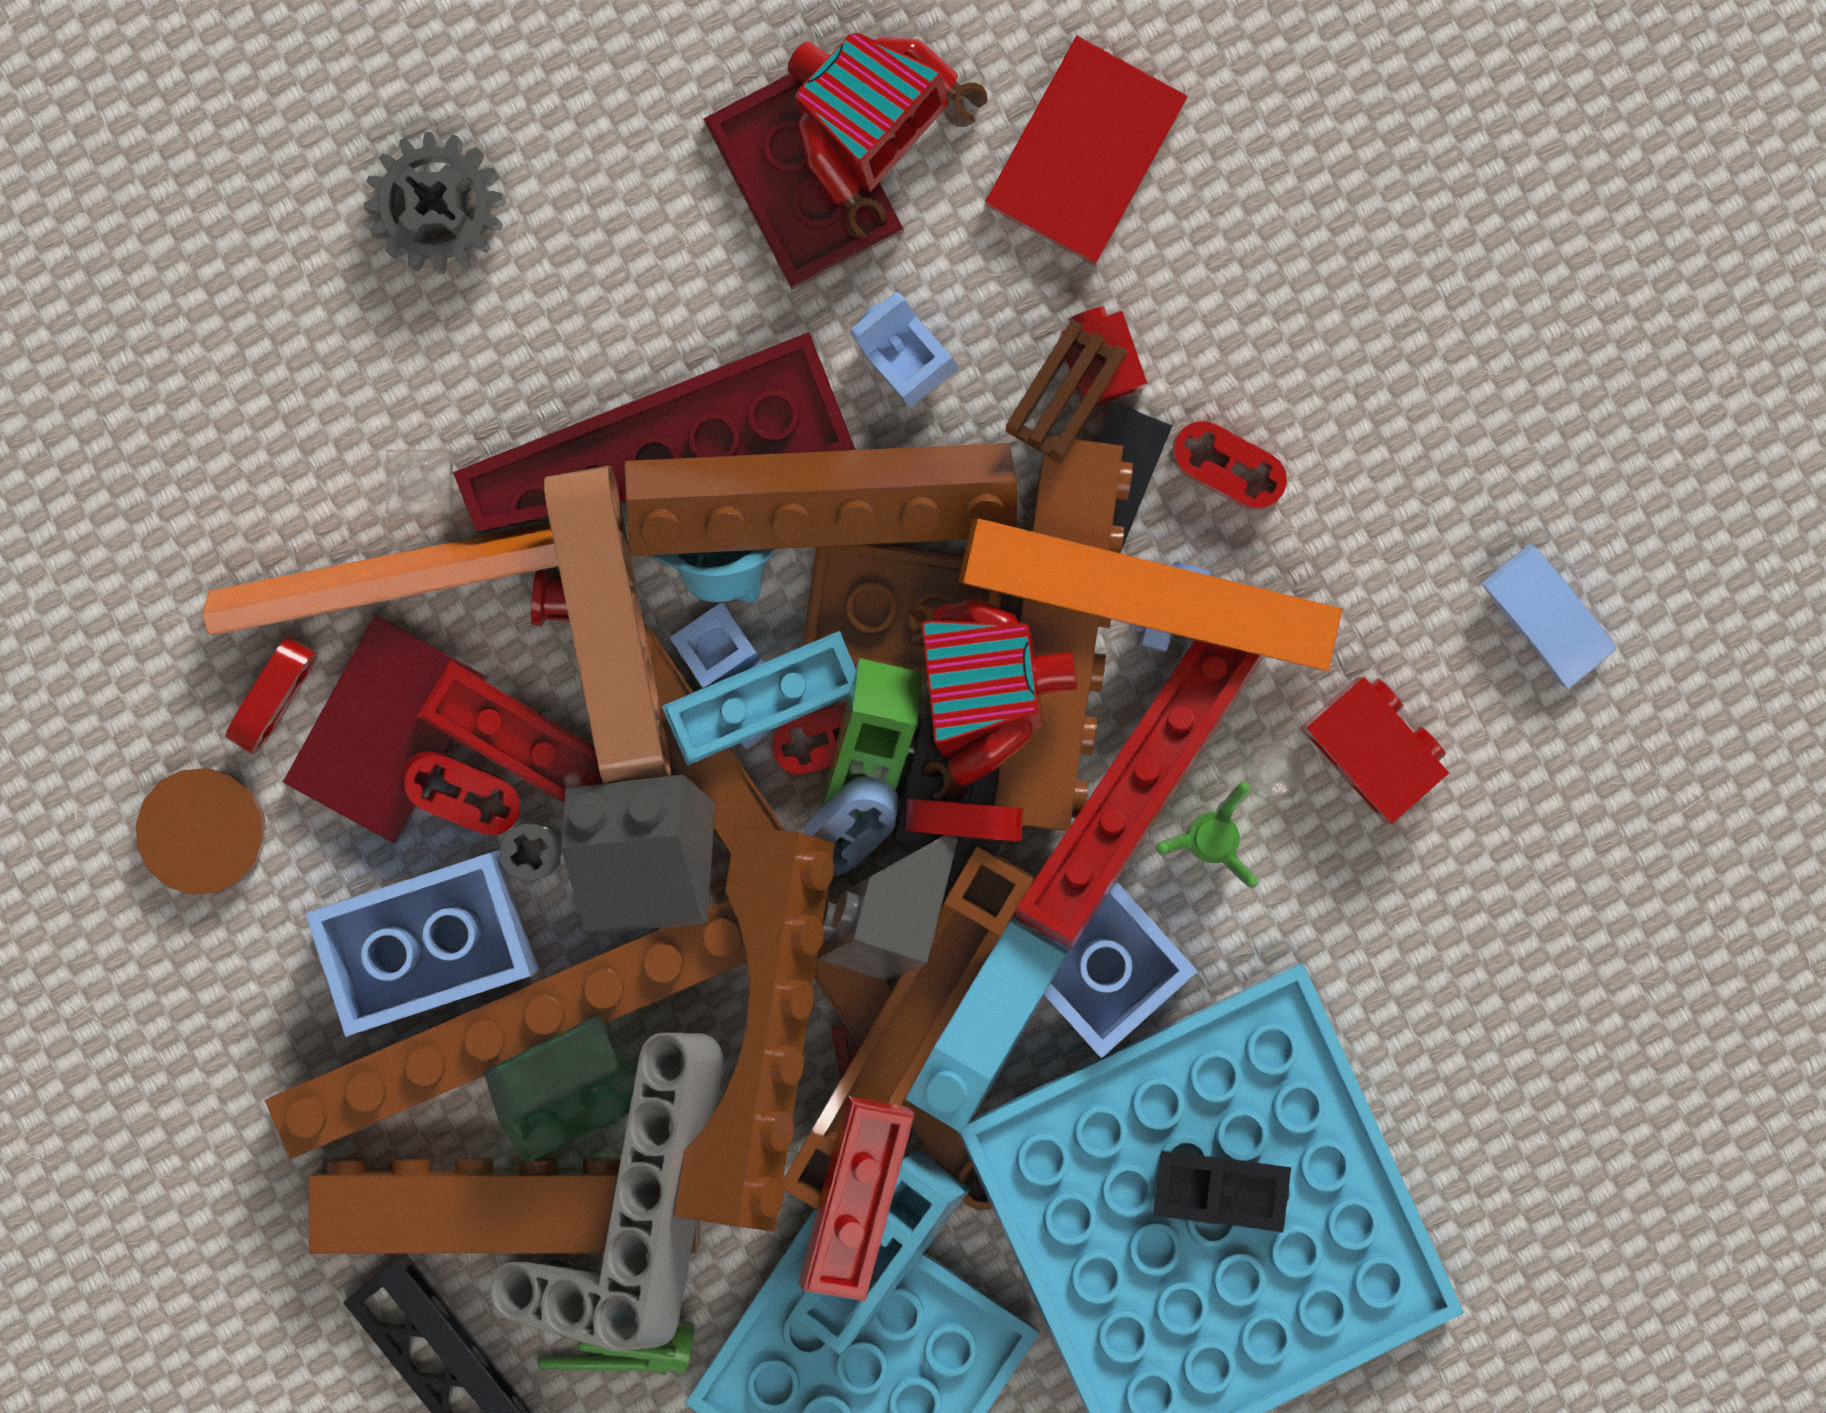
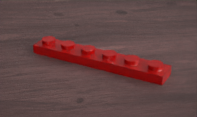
M1194 640L1017 905L1016 917L1072 950L1263 660V656Z

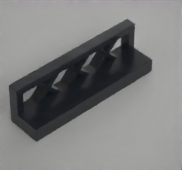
M407 1254L399 1256L343 1302L431 1413H453L450 1410L452 1386L464 1387L484 1413H534ZM384 1287L406 1315L405 1325L381 1323L364 1301ZM390 1334L404 1335L402 1349ZM413 1336L423 1337L446 1365L445 1375L420 1372L410 1360ZM430 1384L443 1385L442 1399Z

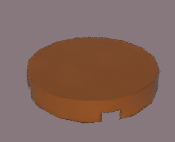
M211 768L181 770L159 781L143 800L136 822L138 851L149 872L167 887L191 895L218 893L243 881L259 862L264 847L262 845L265 839L264 830H266L265 814L254 792L236 776Z

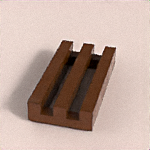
M1071 319L1005 428V432L1059 463H1062L1125 361L1128 352L1118 345L1113 348L1104 343L1105 338L1095 332L1092 335L1082 330L1083 325ZM1076 345L1083 349L1034 430L1025 426L1073 346ZM1094 358H1099L1105 364L1059 439L1055 443L1046 438Z

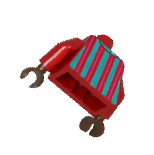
M861 33L849 34L830 55L811 41H806L794 51L787 66L789 74L803 83L798 89L795 99L801 114L797 125V132L808 166L835 204H844L846 209L842 216L843 226L846 232L856 238L866 237L864 231L855 221V214L859 207H865L871 211L873 218L878 224H882L885 221L883 206L877 200L871 198L862 199L858 193L860 187L862 186L871 192L943 111L946 119L957 127H966L975 122L972 114L963 109L961 96L967 98L978 108L984 106L988 98L986 90L977 83L968 82L960 85L956 81L958 77L957 72L919 39L878 37L873 40Z
M969 598L942 605L935 610L918 604L911 609L912 617L925 621L922 622L923 631L918 635H910L909 641L925 648L935 744L942 757L952 756L949 762L933 761L928 762L924 766L925 776H944L943 787L938 793L931 795L932 800L957 801L962 799L968 792L971 783L997 769L1028 744L1033 731L1044 726L1040 695L1078 690L1073 651L1036 656L1029 625L1020 623L1014 614L978 598Z

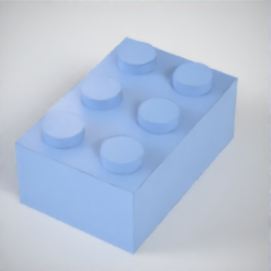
M500 850L305 913L345 1037L532 976L539 971L507 871L504 869L500 859Z

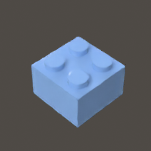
M1118 882L1115 883L1072 950L1040 932L1043 936L1069 950L1044 995L1101 1058L1198 972Z

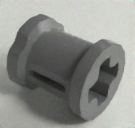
M535 822L512 828L504 836L500 845V859L504 869L512 877L521 881H535L551 875L560 865L562 854L560 835L552 827L539 825ZM524 835L530 841L542 839L546 844L547 848L540 854V859L543 863L540 868L533 861L525 864L519 861L517 854L524 849V844L521 840Z

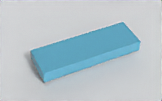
M838 631L661 707L686 765H690L847 698L856 669L841 633Z

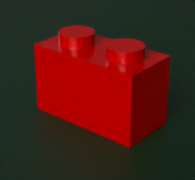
M1357 677L1305 722L1300 729L1383 823L1393 824L1449 774L1448 770L1440 762L1446 755V752L1422 726L1414 732L1397 714L1404 705L1381 679L1378 678L1370 684L1365 677Z

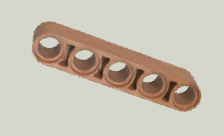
M603 466L545 477L544 490L547 511L602 781L606 784L670 776L669 747L632 558L629 554V543L619 492L611 466Z

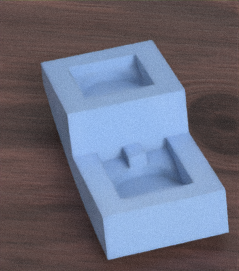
M1530 543L1481 583L1513 629L1525 636L1557 682L1567 689L1571 688L1617 649L1570 586L1540 551Z
M723 602L669 637L703 688L764 663ZM779 727L741 742V744L747 750Z

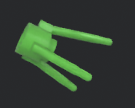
M1247 782L1239 783L1226 799L1219 803L1216 812H1206L1193 819L1186 834H1179L1159 842L1156 845L1158 854H1170L1189 848L1195 857L1207 863L1222 862L1247 887H1256L1258 885L1257 877L1235 854L1239 846L1240 834L1237 825L1231 819L1234 810L1249 793L1250 785Z
M679 1321L673 1338L667 1344L657 1348L610 1351L579 1341L578 1348L581 1351L615 1356H543L538 1359L537 1365L541 1369L648 1371L664 1375L668 1371L685 1374L691 1354L695 1325L694 1323Z

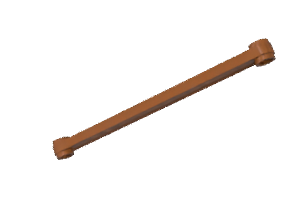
M644 624L660 706L694 693L655 632L648 625ZM661 707L670 762L679 775L687 777L715 802L714 829L730 853L735 827L786 831L731 747L686 765ZM827 893L826 901L831 902V897ZM817 959L814 979L860 1047L889 998L892 989L885 980ZM904 1100L901 1106L908 1107L915 1114L912 1127L935 1162L966 1186L964 1179L973 1165L957 1130L909 1101ZM969 1190L962 1200L967 1206L977 1210L992 1209L987 1195H977Z

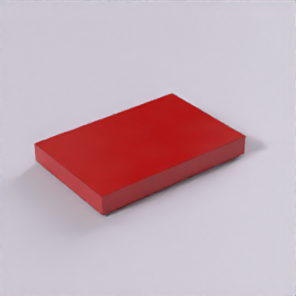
M1076 35L985 200L984 205L1095 266L1188 96Z

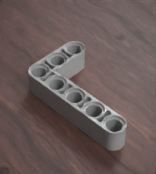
M657 1033L651 1036L642 1047L638 1060L601 1273L558 1260L506 1263L500 1266L494 1273L490 1283L491 1302L500 1316L509 1321L610 1351L657 1348L667 1344L673 1338L679 1323L697 1221L674 1217L684 1150L704 1129L717 1108L724 1056L720 1045L714 1038L698 1033ZM681 1054H682V1056H683V1067H682V1070H681V1068H680V1057H681ZM669 1120L672 1123L671 1134L669 1133ZM658 1183L660 1186V1197L657 1194ZM646 1249L648 1250V1253H649V1261H648V1262H647V1259H646ZM635 1313L637 1316V1327L635 1324Z

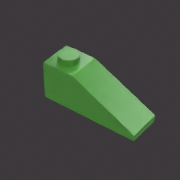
M859 659L846 701L820 809L853 779L875 777L886 781L896 790L917 726L923 672ZM857 809L856 816H859L863 811ZM840 837L836 842L842 844L843 838ZM877 847L866 857L873 859Z

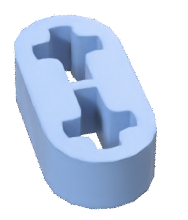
M875 777L853 779L809 819L804 828V834L835 843L832 859L834 864L833 876L845 874L854 869L891 834L896 824L898 795L895 789L884 780ZM857 809L863 811L859 816H856ZM840 837L843 838L842 844L836 842Z

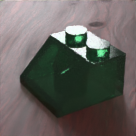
M601 1015L591 1018L483 1071L499 1125L525 1163L552 1152L628 1114L636 1077V1070Z

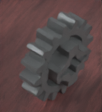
M425 132L423 148L415 149L406 138L399 140L403 156L396 161L391 156L383 153L379 159L388 170L384 178L368 176L366 181L374 190L379 192V198L364 202V209L369 214L381 216V220L370 228L372 235L376 239L392 236L385 252L393 259H396L406 250L409 251L408 266L415 271L421 269L426 259H431L434 270L438 274H445L447 259L452 257L464 268L469 267L470 259L467 250L474 246L478 250L487 253L491 248L482 236L486 229L499 231L503 227L502 222L491 214V208L505 205L506 199L502 193L489 191L488 187L500 179L494 167L478 171L477 169L484 159V154L475 147L464 156L461 155L462 141L455 135L450 136L444 148L439 147L437 139L432 132ZM428 163H446L439 172L418 173L415 168ZM471 183H473L476 192V210L472 220L465 214L464 196L470 191ZM398 187L404 191L406 209L398 218L400 220L399 223H397L394 213V199ZM420 187L427 194L431 192L437 197L443 195L442 199L448 205L447 209L455 217V220H450L443 213L439 215L436 211H428L426 204L422 201L423 197L415 188ZM452 233L456 237L442 244L420 243L421 241L425 242L431 234Z

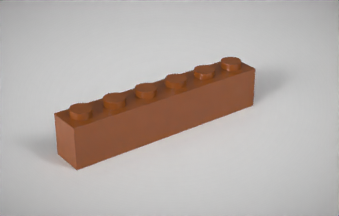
M1046 436V438L1052 440L1055 443L1059 439V437L1056 436ZM1076 439L1062 463L1042 453L1031 532L1121 553L1124 527L1112 524L1116 500L1128 501L1133 463L1121 461L1123 446ZM1022 598L1019 622L1029 625L1034 641L1035 655L1041 656L1073 651L1078 690L1040 695L1044 726L1033 731L1030 742L998 767L993 805L1024 808L1023 825L1067 831L1071 824V818H1076L1086 803L1088 781L1077 780L1080 754L1092 756L1097 718L1086 716L1089 691L1101 692L1106 654L1095 653L1098 627L1110 628L1111 620Z
M1009 443L625 461L630 556L968 539L972 519L976 518L1017 528L1018 481Z
M360 1157L327 1159V1168H320L309 1176V1254L604 1253L621 1158H584L583 1168H557V1158L553 1157L520 1158L519 1168H493V1158L489 1157L455 1159V1168H430V1159L425 1157L391 1159V1168H366V1159ZM658 1183V1186H657V1194H658V1197H660V1186H659V1183ZM698 1220L696 1221L691 1253H696L700 1245V1221Z

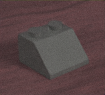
M684 775L566 788L561 850L583 927L589 935L707 924L715 802Z
M945 835L833 897L831 902L826 901L823 918L824 938L822 946L818 951L817 959L885 981L894 979L926 964L958 839Z

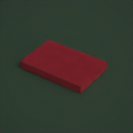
M788 74L703 118L784 277L791 290H794L902 234L904 228L879 182L871 192L861 186L858 193L862 199L871 198L877 200L885 210L884 223L878 224L873 218L871 211L865 207H859L855 214V221L864 231L866 237L856 238L846 232L842 221L846 207L843 203L835 204L808 166L797 132V125L801 114L795 99L797 91L803 83L791 74Z
M374 615L283 783L393 844L398 843L417 806L411 803L402 789L401 775L403 767L409 758L419 752L432 750L447 754L455 739L417 717L418 711L449 660L487 681L489 676L380 616ZM434 764L433 769L429 773L419 771L416 774L415 780L422 786L421 796H424L440 765Z

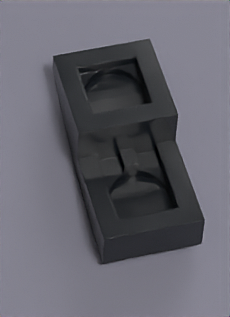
M1161 1150L1153 1216L1284 1232L1291 1167Z

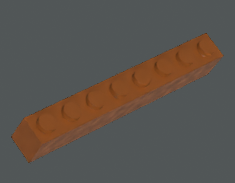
M727 898L708 907L707 924L658 928L269 1097L265 1102L289 1158L293 1159L746 963L747 954L738 918Z

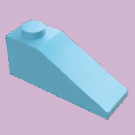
M1012 918L933 1048L905 1100L961 1133L983 1103L1069 950L1017 919Z
M920 1150L904 1158L866 1300L860 1301L806 1291L790 1315L839 1355L843 1354L934 1241L970 1189Z

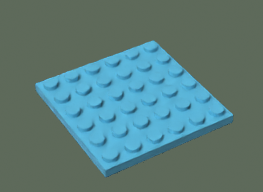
M1297 963L1117 1049L1103 1058L1092 1061L973 1118L961 1133L958 1132L1086 1413H1265L1464 1313L1303 963ZM1161 1150L1291 1167L1284 1232L1153 1216Z

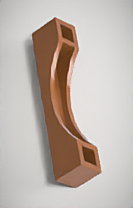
M735 827L725 892L738 918L747 954L749 977L747 1026L739 1060L724 1097L704 1129L684 1150L674 1217L775 1232L778 1212L782 1207L784 1199L782 1184L787 1152L794 1134L792 1119L798 1081L804 1069L803 1048L808 1016L814 1004L813 983L818 951L822 946L824 938L823 918L828 886L832 881L834 873L832 859L835 843L800 832Z
M977 844L941 906L928 962L901 975L783 1178V1190L812 1207L818 1208L847 1096L898 1106L902 1105L933 1048L1016 911L1017 905L1030 887L1034 876Z

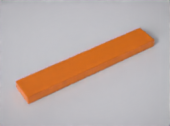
M979 518L972 519L958 583L1320 671H1329L1343 608Z
M550 522L211 590L208 592L202 612L208 634L217 635L558 566Z

